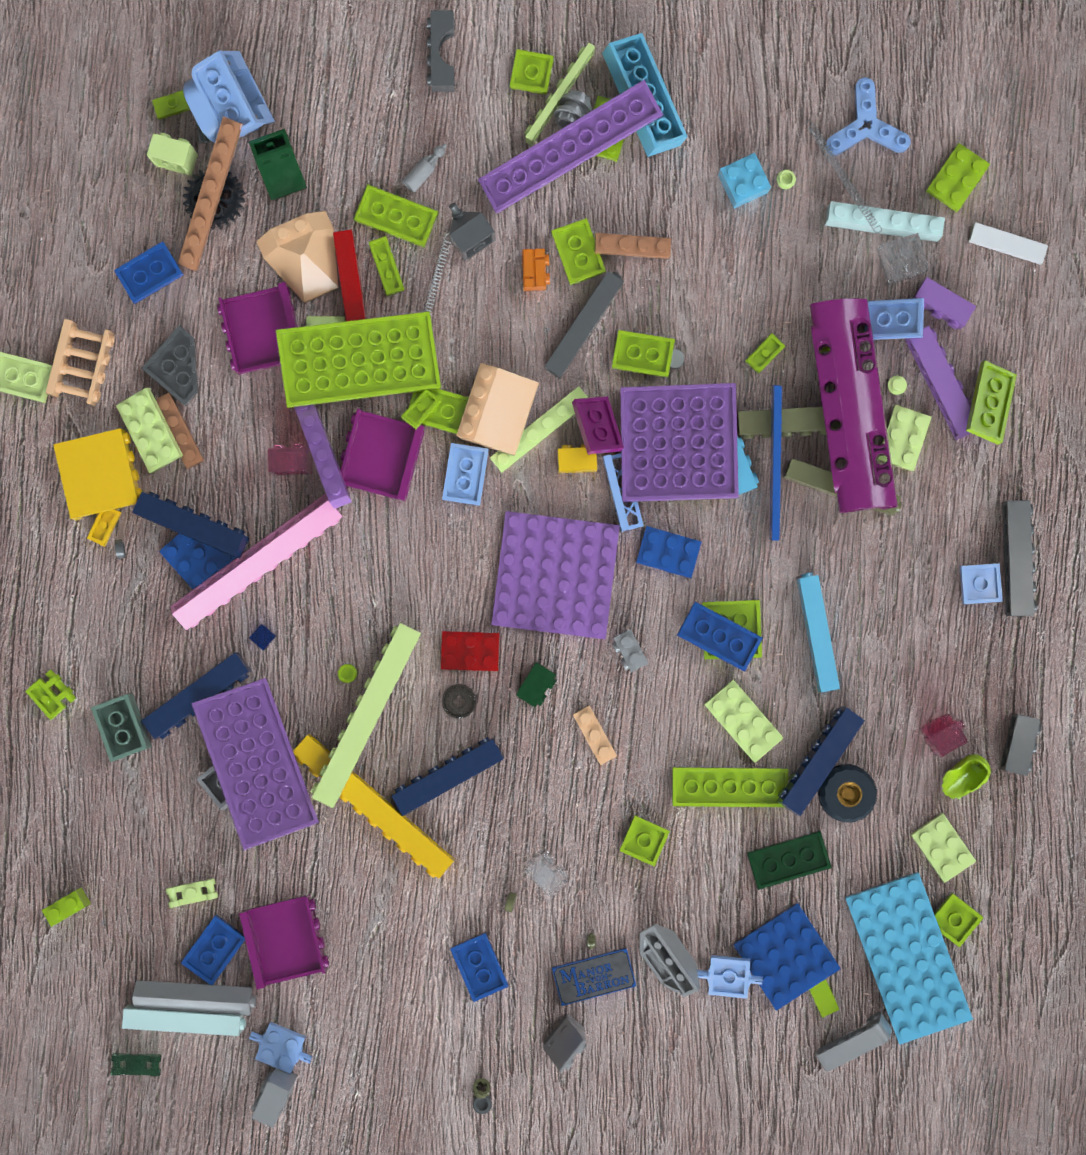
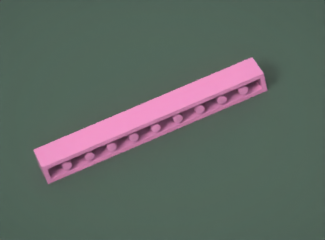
M325 493L244 552L240 559L236 558L171 605L172 615L186 630L190 627H195L205 616L212 615L220 605L227 604L231 597L237 593H242L252 582L260 580L264 573L272 571L282 560L290 558L297 549L305 547L311 539L320 536L326 528L337 524L342 517L341 513L337 508L334 509Z

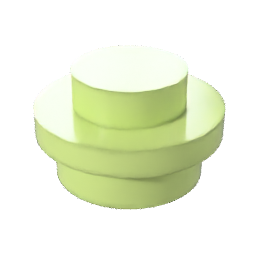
M783 170L778 174L776 181L780 188L790 189L794 186L796 177L792 171Z
M893 376L889 379L887 387L890 393L900 395L906 390L907 382L901 376Z

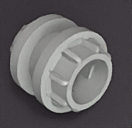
M571 90L569 93L563 94L560 99V106L554 112L557 125L563 129L591 112L592 106L589 97L577 90Z

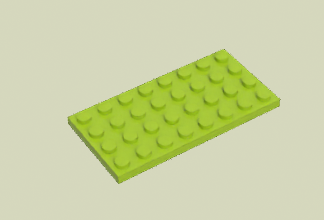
M430 312L276 330L287 408L441 388Z

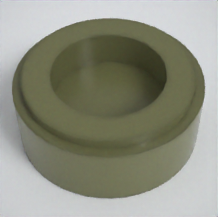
M510 892L508 894L505 911L513 912L517 899L516 893Z

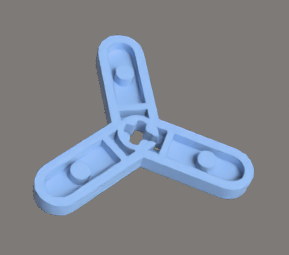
M866 77L858 80L855 85L856 121L828 138L826 143L829 147L827 149L831 148L830 151H833L831 154L837 156L867 137L894 152H905L911 143L909 135L877 119L874 82ZM864 121L866 123H871L869 127L870 129L863 128L862 130H859L864 125Z

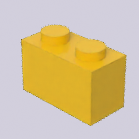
M581 444V448H573V445H562V448L558 449L559 473L597 472V454H587L584 444Z

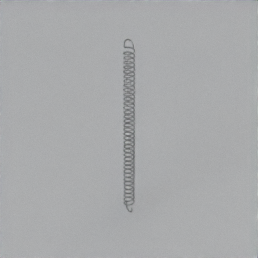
M819 144V147H821V150L827 149V148L824 147L823 145L820 146V144ZM825 155L826 158H828V161H833L832 159L829 160V158H831L830 156L827 157V155ZM835 169V172H837V175L843 174L842 172H841L840 174H838V172H840V171H839V170L836 171V169ZM844 183V186H846V189L852 188L851 186H850L849 188H847V186H849V185H848V184L845 185V183ZM853 197V200H855V203H857V206L863 205L862 203H860V205H858L859 201L856 202V200H858V199H857V198L854 199V197Z

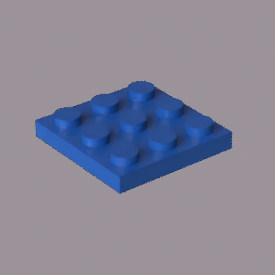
M181 534L174 537L159 551L192 589H195L236 559V557Z

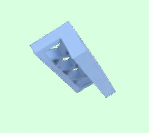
M622 453L612 456L610 454L603 456V461L621 532L643 527L638 502H633L630 508L623 505L620 493L622 488L619 487L617 481L620 475H622V469L621 471L615 469L612 461L622 458ZM629 512L637 516L638 524L628 525L627 516Z

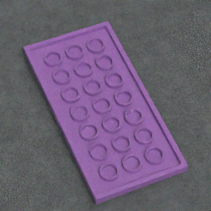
M266 678L192 703L243 851L319 822Z

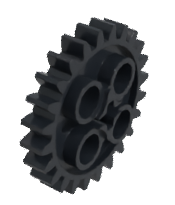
M199 170L200 176L193 174L194 181L187 180L190 187H184L188 194L182 195L184 199H187V201L183 202V205L188 207L185 211L187 214H191V219L205 177V173ZM230 171L227 174L220 201L228 205V208L218 203L217 208H221V212L214 216L211 226L212 230H214L215 225L222 229L223 223L229 227V220L235 223L234 216H241L238 209L244 210V207L240 204L246 202L243 197H240L245 195L244 190H240L243 186L241 183H237L238 178L236 176L232 178L233 174ZM231 192L229 199H223L225 193Z

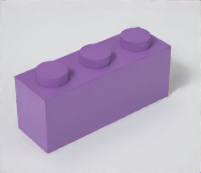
M928 277L922 281L912 298H923L924 309L930 311L933 317L937 319L942 318L947 321V324L954 329L963 328L976 308L972 303Z

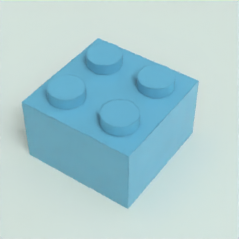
M755 153L720 168L718 173L734 209L767 194L771 188Z

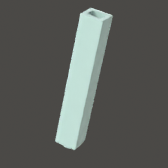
M127 1005L123 1009L122 1029L239 1036L246 1026V1018H243V1015L134 1008V1005Z

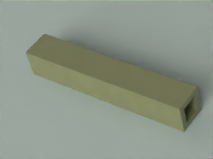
M793 458L789 460L784 479L837 497V493L834 490L832 472ZM896 495L898 507L891 509L874 508L872 510L889 516L895 515V513L900 511L902 502H900L901 496Z

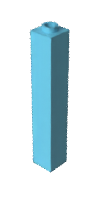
M812 572L801 574L802 578L797 579L817 689L818 692L838 690L840 686L819 576H813Z

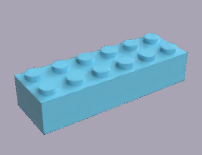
M636 34L609 43L602 55L619 93L621 94L645 80L663 113V116L636 131L647 157L679 147L688 136L643 34Z

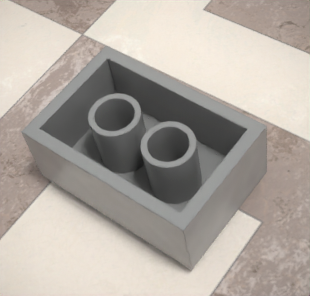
M277 1068L274 1072L270 1070L259 1090L260 1094L251 1108V1111L254 1112L252 1119L273 1128L284 1109L298 1075L289 1074Z

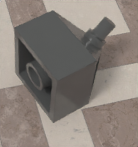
M456 203L449 205L453 217L450 230L451 242L465 262L496 241L495 231L481 212L462 211Z

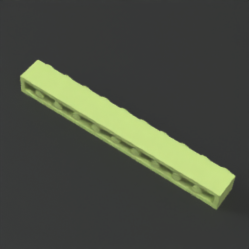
M401 623L398 627L394 626L390 634L393 638L390 644H385L381 652L384 654L382 660H377L374 665L373 671H375L373 678L369 677L364 685L366 691L363 696L359 695L355 703L358 707L355 713H350L346 721L349 725L346 731L342 729L337 739L340 741L338 747H333L329 754V758H331L329 765L323 766L320 772L322 778L319 783L315 782L310 792L313 794V799L331 808L335 807L421 636L420 632Z

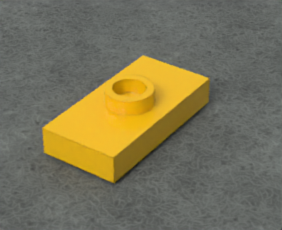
M114 509L98 513L87 539L105 547L122 512Z

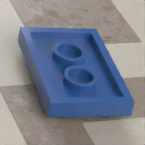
M163 241L114 270L134 304L184 275Z
M646 526L636 563L691 579L702 541Z
M215 915L181 964L208 984L213 985L244 943V934L218 915Z
M486 932L450 947L473 1002L509 987Z

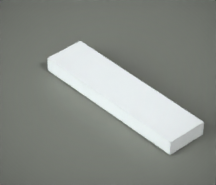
M976 222L973 225L968 241L1040 265L1044 261L1048 248L1046 244Z

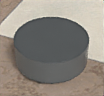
M122 539L115 540L117 559L125 558L124 541Z
M489 1095L483 1099L474 1097L473 1108L477 1113L486 1114L491 1110L492 1099Z

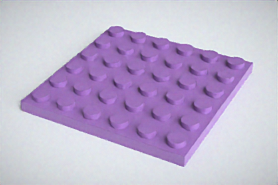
M736 383L620 388L621 440L624 446L622 449L623 502L739 498Z
M506 511L492 625L606 639L620 525Z

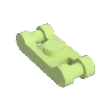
M215 878L166 888V895H169L170 900L168 902L169 908L218 898L217 891L215 892L214 888L216 884ZM202 887L207 888L206 894H203ZM177 892L182 893V899H177Z

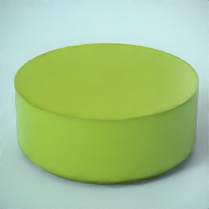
M344 664L338 670V678L344 683H351L357 678V669L351 664Z

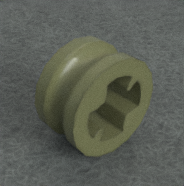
M480 1078L474 1082L473 1093L476 1097L483 1099L489 1095L490 1083L488 1080ZM478 1085L486 1086L485 1092L477 1091Z

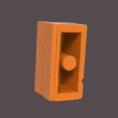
M544 248L523 249V290H546V285H550V273H546V266H549V254H545Z

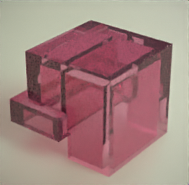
M947 713L919 728L926 744L929 745L933 754L939 757H943L968 743L962 731V728L965 727L962 720L956 719L953 721L950 714Z

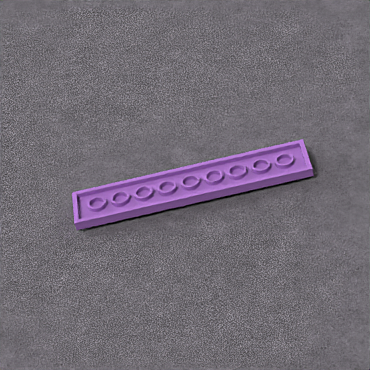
M645 80L478 180L496 213H499L663 116V113Z

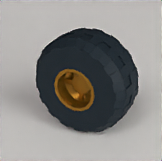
M851 764L837 765L833 767L818 790L819 803L823 810L833 819L841 822H856L864 819L874 809L877 801V787L873 778L864 769Z

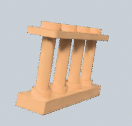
M64 319L46 394L59 397V393H69L87 398V404L95 406L96 402L98 403L100 400V386L105 381L104 370L110 361L109 350L115 342L114 333L105 329L104 335L79 330L75 322ZM80 337L102 343L99 354L73 348V338ZM73 355L97 361L95 371L91 372L70 367L67 364L68 358ZM71 374L91 379L90 391L64 385L62 382L64 375Z

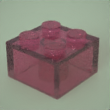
M293 444L292 448L285 447V445H273V448H268V472L273 475L313 474L310 449L304 446V444Z

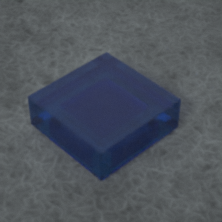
M260 624L249 639L264 651L276 638V635L265 625Z

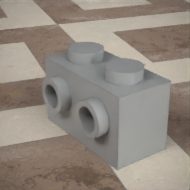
M631 629L613 637L614 642L612 645L616 653H621L623 659L620 661L625 670L629 669L630 672H633L648 664Z

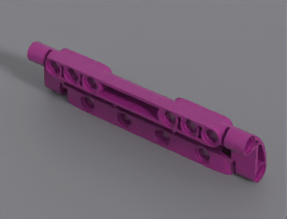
M848 298L810 304L811 331L834 490L837 493L839 513L898 507L867 299ZM866 325L868 327L866 332H858L860 326ZM854 338H855V344H856V351H857V358H858V365H857V359H856V352H855V345H854ZM863 344L871 345L870 349L866 352L861 351V346ZM823 347L830 348L829 353L825 355L820 354V351ZM868 362L873 363L871 370L863 369L864 364ZM829 384L835 385L833 392H826V387ZM840 422L841 426L838 430H832V423ZM868 435H869V440H870L871 454H870V448H869ZM877 437L884 438V443L880 446L874 444ZM880 456L887 457V462L883 465L877 463V459ZM839 460H846L844 468H837L836 463ZM882 475H889L890 480L888 483L882 484L880 483V477Z

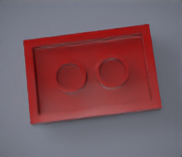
M442 631L441 669L498 671L500 633Z

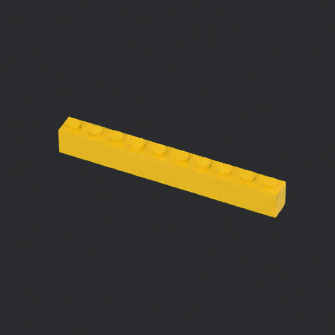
M308 734L293 751L296 761L302 765L305 763L310 768L309 772L315 777L320 776L323 766H328L331 758H329L331 751L311 734ZM352 771L339 798L344 802L349 801L354 805L352 808L359 815L363 813L368 818L367 822L375 828L378 826L383 830L381 833L388 840L393 839L397 843L396 846L403 853L407 851L412 856L411 860L417 865L422 864L427 868L425 871L432 878L436 876L439 879L454 862L455 858L405 815L402 816L396 807Z

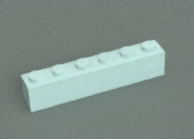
M831 201L827 207L825 226L872 233L880 232L879 234L937 242L943 236L944 217L869 207L868 210L871 211L868 214L872 213L871 216H874V218H870L868 221L864 217L868 210L863 211L862 214L859 209L862 206ZM878 221V223L876 225H873L871 228L870 225Z

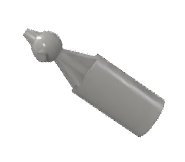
M446 144L436 146L434 154L421 158L405 176L402 183L410 191L415 193L432 174L438 157H442L445 154Z

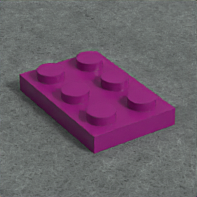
M608 396L581 398L572 401L587 454L618 452L624 448Z

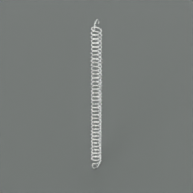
M431 299L426 300V301H427L426 304H431V303H429L428 301H434V300H431Z

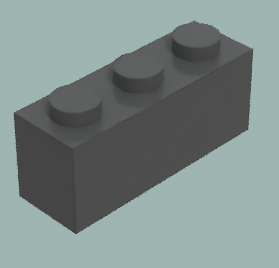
M1012 713L1000 765L1001 770L1028 776V772H1031L1033 766L1031 761L1032 754L1037 749L1036 737L1041 731L1040 719Z

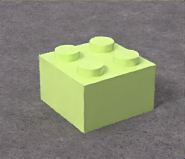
M153 133L147 156L155 166L189 176L193 174L198 157L197 152L188 140L178 138V140L172 139L170 135L160 133V135Z

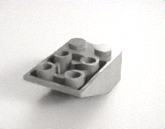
M566 1013L543 1042L544 1051L561 1073L564 1069L568 1070L574 1062V1056L577 1053L581 1054L585 1049V1027Z

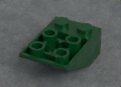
M285 128L249 141L271 201L307 188Z

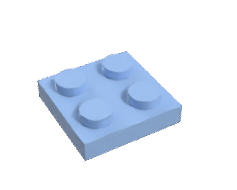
M1000 563L960 566L962 604L1003 602Z

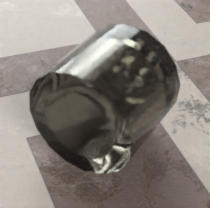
M454 684L444 692L442 707L446 714L452 718H466L472 714L477 706V694L467 684ZM457 696H461V699L465 701L461 704V707H457V703H454V699H457Z

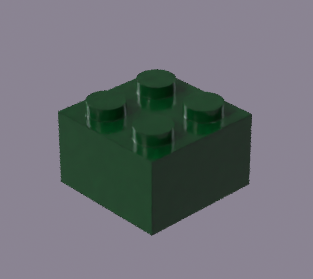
M536 662L516 693V696L533 707H536L537 704L541 706L547 697L544 694L547 688L552 689L557 681L554 678L556 674Z

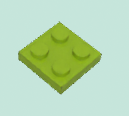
M517 49L510 88L547 95L554 56Z
M634 815L619 851L655 867L670 830Z
M952 892L934 913L941 934L959 948L984 918Z

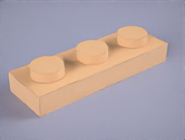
M590 705L574 713L573 716L599 764L602 765L617 757Z

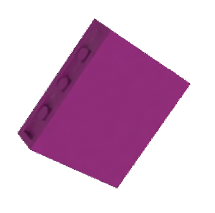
M278 283V287L232 298L222 299L219 297L217 309L219 315L223 316L224 322H221L223 333L227 334L228 341H225L227 351L231 352L232 359H230L232 370L241 375L281 365L276 330L298 327L287 283Z
M357 409V412L353 413L351 418V424H353L352 431L347 433V449H343L341 455L343 464L340 471L346 486L406 502L426 428L420 425L417 429H414L406 422Z
M310 894L243 910L239 913L257 990L265 988L266 985L320 972L324 974L327 971L329 960L327 955L324 956L323 948H325L323 936L320 937L319 935L320 921L318 917L315 918L314 910H316V904L314 899H311Z

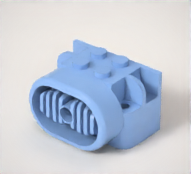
M217 51L195 65L192 69L193 78L184 83L183 93L185 100L201 131L213 143L216 141L223 117L243 123L239 137L257 131L264 124L275 122L240 51Z

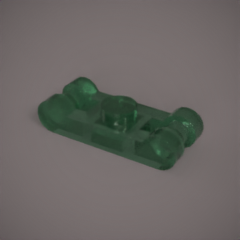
M111 1054L113 1067L111 1068L110 1075H149L153 1077L161 1075V1068H159V1062H161L160 1054ZM121 1061H126V1067H121ZM147 1062H151V1068H147Z

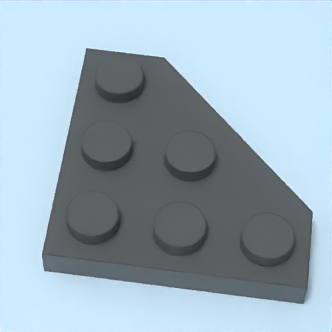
M179 325L145 363L142 369L184 406H187L199 392L195 338Z

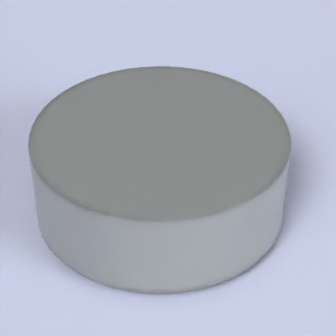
M674 349L670 368L678 369L684 363V355L680 350Z

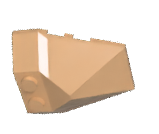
M326 211L301 215L270 229L256 241L265 261L304 303L339 288L333 236L334 228Z

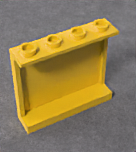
M119 428L53 444L70 519L79 520L85 516L137 503L143 491L138 487L139 474L137 469L134 470L133 462H135L133 451H130L129 443H131L129 433Z

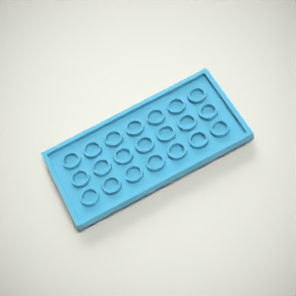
M919 872L845 897L899 1045L973 1020Z

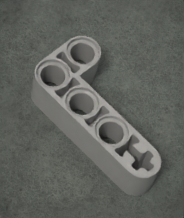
M877 1012L867 1019L866 1025L821 1047L816 1051L815 1055L825 1071H831L886 1043L891 1038L892 1029L883 1014Z

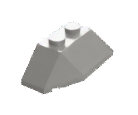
M654 924L639 933L640 954L663 986L680 993L683 997L700 989L696 962L674 931Z

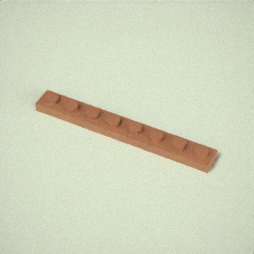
M228 117L222 118L178 261L179 265L194 271L198 270L243 123Z

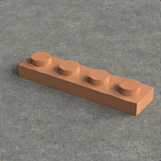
M596 233L594 253L669 259L671 257V238Z
M171 393L155 399L183 454L181 459L186 469L204 462L205 460Z

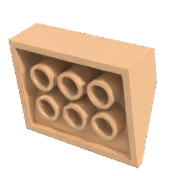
M480 363L456 436L464 441L515 456L539 383L503 369Z

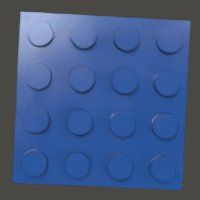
M798 902L733 944L741 958L750 959L752 975L763 976L762 985H759L776 1011L841 969Z

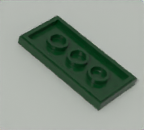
M820 830L746 852L758 890L832 868Z

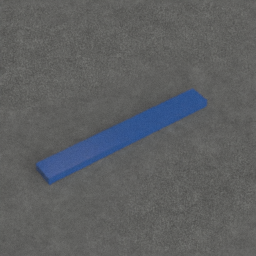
M772 385L769 538L772 541L780 540L781 385Z

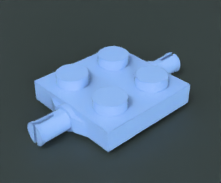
M711 955V965L708 971L697 969L698 978L708 979L709 995L747 998L750 983L762 985L763 976L751 975L750 959Z
M273 1022L269 1023L263 1036L253 1031L250 1034L249 1039L259 1043V1050L255 1059L291 1074L298 1060L310 1064L313 1057L302 1052L306 1036Z

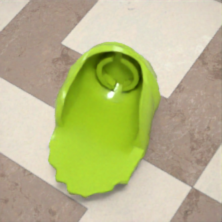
M978 754L965 756L945 773L941 785L943 788L942 792L951 799H960L978 790L990 777L991 768L989 763Z

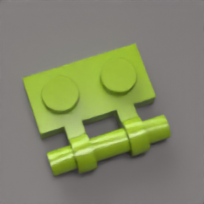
M49 670L45 674L50 679L48 682L45 683L42 678H39L25 692L50 720H53L67 707L62 702L65 698L70 703L77 698L72 693L73 690L70 687H66L61 681L62 678L52 670ZM54 685L61 692L58 696L51 689Z

